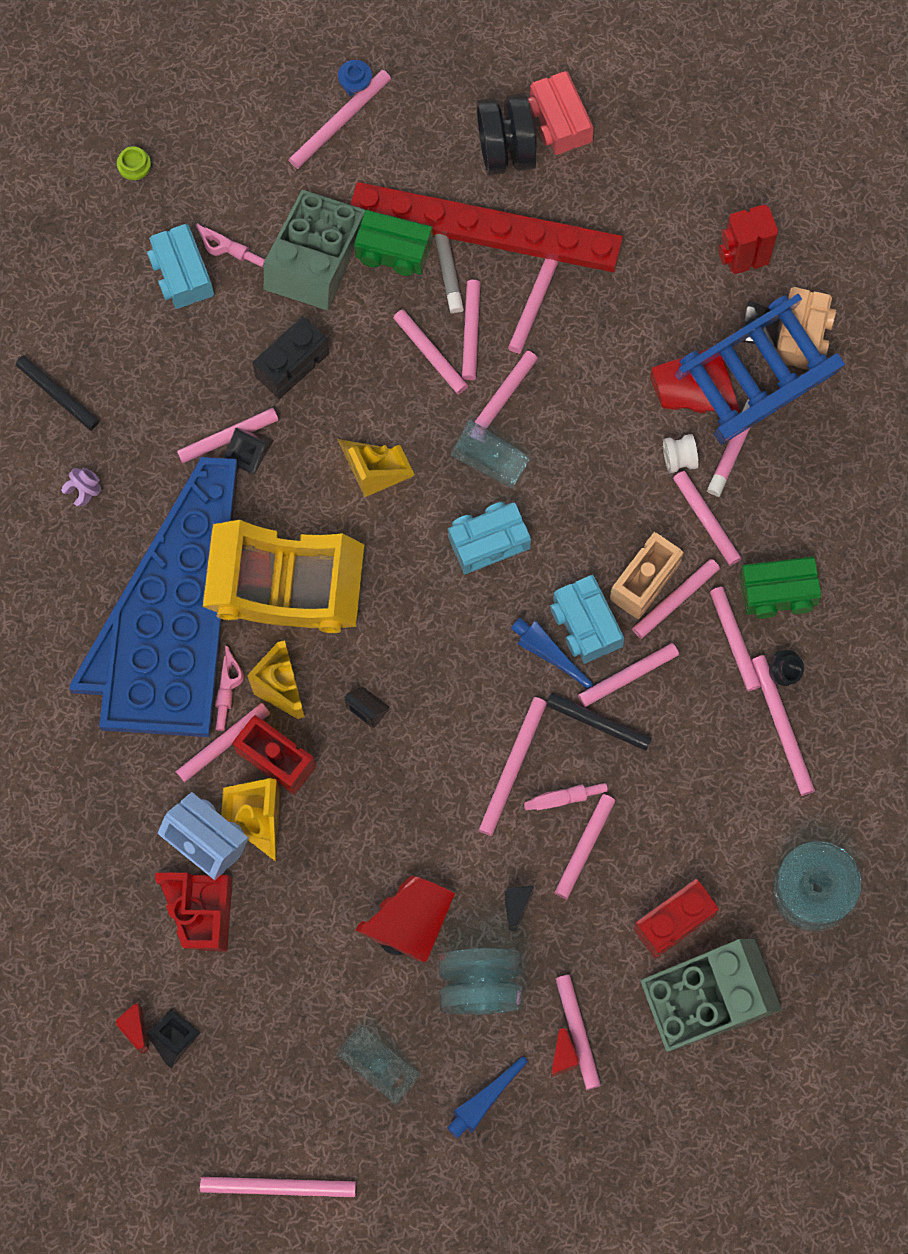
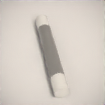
M436 234L435 240L450 313L463 312L464 309L450 240L445 235Z

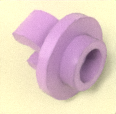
M73 468L69 473L71 480L67 481L61 490L64 494H70L77 488L79 490V497L75 500L74 504L76 506H84L89 503L92 496H97L101 492V486L98 483L100 480L94 472L87 468H82L81 470Z

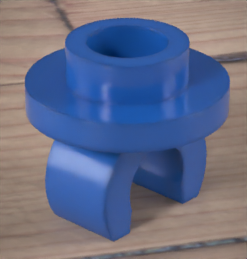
M347 61L338 71L339 83L347 94L352 96L354 92L363 91L370 85L372 80L371 69L363 61Z

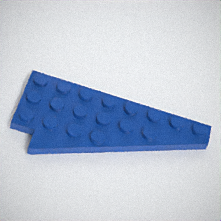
M200 458L70 683L69 690L71 693L103 695L99 723L101 731L210 737L222 619L217 617V612L204 608L203 600L213 524L232 521L238 468L236 459Z

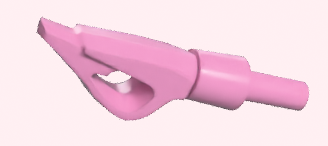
M197 223L196 227L210 254L219 256L229 253L242 262L246 259L264 268L265 259L249 252V247L233 242L225 236L206 227L204 228ZM208 240H214L219 245L217 247H211L208 243Z
M225 646L220 688L215 707L218 708L216 730L225 731L227 710L231 709L232 689L239 686L244 679V672L228 646ZM232 665H234L238 673V677L230 679L229 669L232 668Z
M602 783L584 788L581 784L568 789L546 792L525 802L524 808L525 810H542L586 801L587 796L607 792V785Z

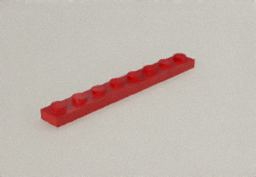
M360 182L356 184L350 204L364 210L432 226L433 236L441 234L453 240L615 273L623 244V236Z

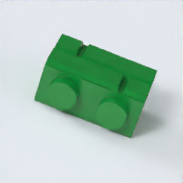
M365 210L361 227L355 240V257L369 267L376 268L379 265L392 267L396 273L403 276H411L413 273L422 275L433 241L432 226Z
M814 556L748 564L741 567L739 578L746 615L755 614L758 619H766L776 616L777 611L790 609L792 614H805L811 612L821 599Z

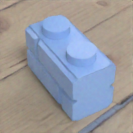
M193 792L167 812L158 831V835L214 880L240 858L249 839L238 824L228 822L216 812L215 807L209 801L201 800Z

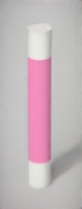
M747 402L744 406L743 411L750 408ZM750 428L729 440L707 489L708 493L717 497L720 496Z

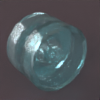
M812 841L797 846L785 857L773 879L772 897L777 911L789 924L803 931L821 932L835 927L852 911L861 894V876L856 862L844 849L829 842ZM811 883L818 884L821 888V892L814 891V884Z
M482 948L456 950L439 955V977L449 982H455L440 989L441 1012L489 1015L523 1009V987L517 983L507 981L517 978L522 974L521 952L510 949Z

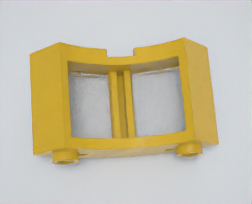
M242 520L213 524L203 600L204 608L217 612V617L224 620H237L239 618L271 625L319 628L320 631L325 633H340L341 628L356 627L364 544L343 533L331 535L301 534L300 540L294 541L277 538L278 531L255 526Z

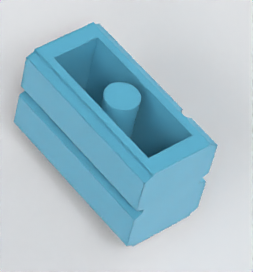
M183 224L172 228L168 232L164 231L149 238L152 250L147 251L151 266L153 271L161 270L164 279L158 281L165 300L172 299L175 309L214 295L210 278L189 225Z
M504 502L495 503L486 508L485 514L472 518L471 515H464L452 522L453 526L448 528L449 541L464 575L527 551L531 547L530 535L514 502L505 505Z
M593 575L554 592V604L550 605V609L558 625L564 623L569 633V636L565 637L566 643L574 657L580 655L583 663L586 664L623 647L625 638Z

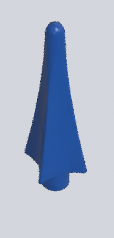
M521 618L514 623L511 629L521 637L518 645L556 666L585 688L593 687L592 681L565 656L537 621L532 626L528 625Z
M525 1057L519 1058L495 1081L456 1108L453 1114L456 1119L447 1127L448 1131L457 1139L467 1129L472 1133L502 1091L527 1064V1059Z

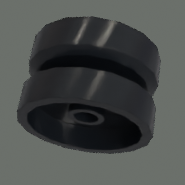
M521 93L507 96L504 102L505 118H503L500 105L495 98L477 100L476 110L479 138L487 176L504 174L508 168V151H510L512 164L517 171L535 169L536 137L526 94Z

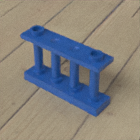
M799 293L790 299L786 295L778 298L768 306L770 309L768 313L702 354H699L696 350L679 361L681 367H679L675 374L677 379L680 381L691 374L720 418L718 420L720 426L714 432V436L720 445L725 444L837 374L844 367L845 363L838 353L830 358H827L825 354H820L792 310L797 308L802 301ZM779 318L809 362L807 365L809 371L799 377L795 372L791 374L763 331V328ZM751 337L780 381L777 383L780 389L769 396L766 391L761 392L733 349L734 346ZM720 355L750 400L747 402L750 408L740 414L736 410H731L703 367Z

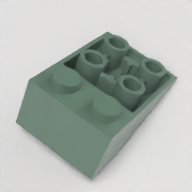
M301 190L264 261L263 290L328 311L345 274L365 210Z
M738 939L640 980L666 1052L782 1011L755 939Z

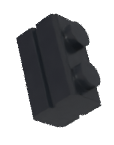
M301 317L252 362L255 377L280 400L315 368V363L319 364L329 355L327 338L305 317Z

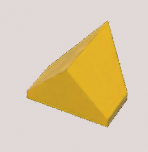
M337 439L364 497L415 475L401 445L387 448L386 445L376 446Z
M285 640L277 642L247 677L254 695L297 719L304 718Z
M268 778L223 788L221 816L228 822L238 824L249 838L248 841L276 862L281 792L277 780Z

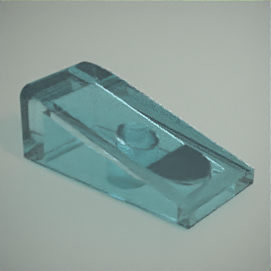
M469 419L450 454L512 489L530 458Z
M357 1025L335 1053L340 1060L395 1105L398 1104L420 1076L417 1071L361 1025ZM403 1073L404 1081L402 1085L398 1088L390 1089Z

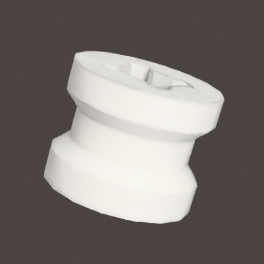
M692 434L684 435L680 440H674L673 438L663 439V452L669 473L677 472L682 467H687L690 470L698 468L697 447Z

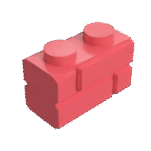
M568 72L558 73L549 79L544 78L530 85V97L527 98L532 118H539L542 125L539 127L542 142L545 146L551 145L555 155L593 141L594 128Z

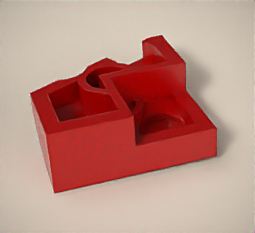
M708 349L703 350V351H700V352H698V353H699V354H702L703 352L707 351ZM720 355L703 367L731 410H736L740 414L731 380ZM684 357L651 368L650 380L663 409L679 410L680 408H689L693 412L706 413V410L715 411L691 374L680 381L675 376L677 370L681 367L679 361Z
M155 873V881L161 886L168 904L166 908L169 916L176 923V933L182 948L227 952L232 877L220 875L214 880L209 875Z
M410 876L400 885L398 892L394 896L387 897L379 905L381 910L368 922L361 921L355 931L381 945L390 946L417 961L426 963L455 893L425 879Z

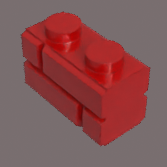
M766 204L750 208V212L743 210L730 214L727 228L722 230L723 244L718 246L720 260L723 265H729L730 271L734 274L749 271L751 266L756 269L769 265L778 229L770 208Z
M256 715L249 720L232 743L238 755L268 777L276 779L280 786L293 795L299 791L316 768L313 756L302 748L298 749L295 743Z
M695 879L635 922L633 930L656 960L696 931L700 925H704L714 918L719 908L701 883Z

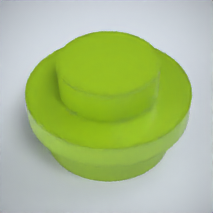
M134 146L127 147L120 153L117 159V168L120 175L125 179L139 180L149 173L151 160L146 151Z

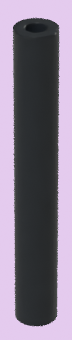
M25 355L16 361V367L87 429L92 431L99 424L100 421Z
M551 693L546 704L551 709L644 751H647L652 740L651 737L556 694Z

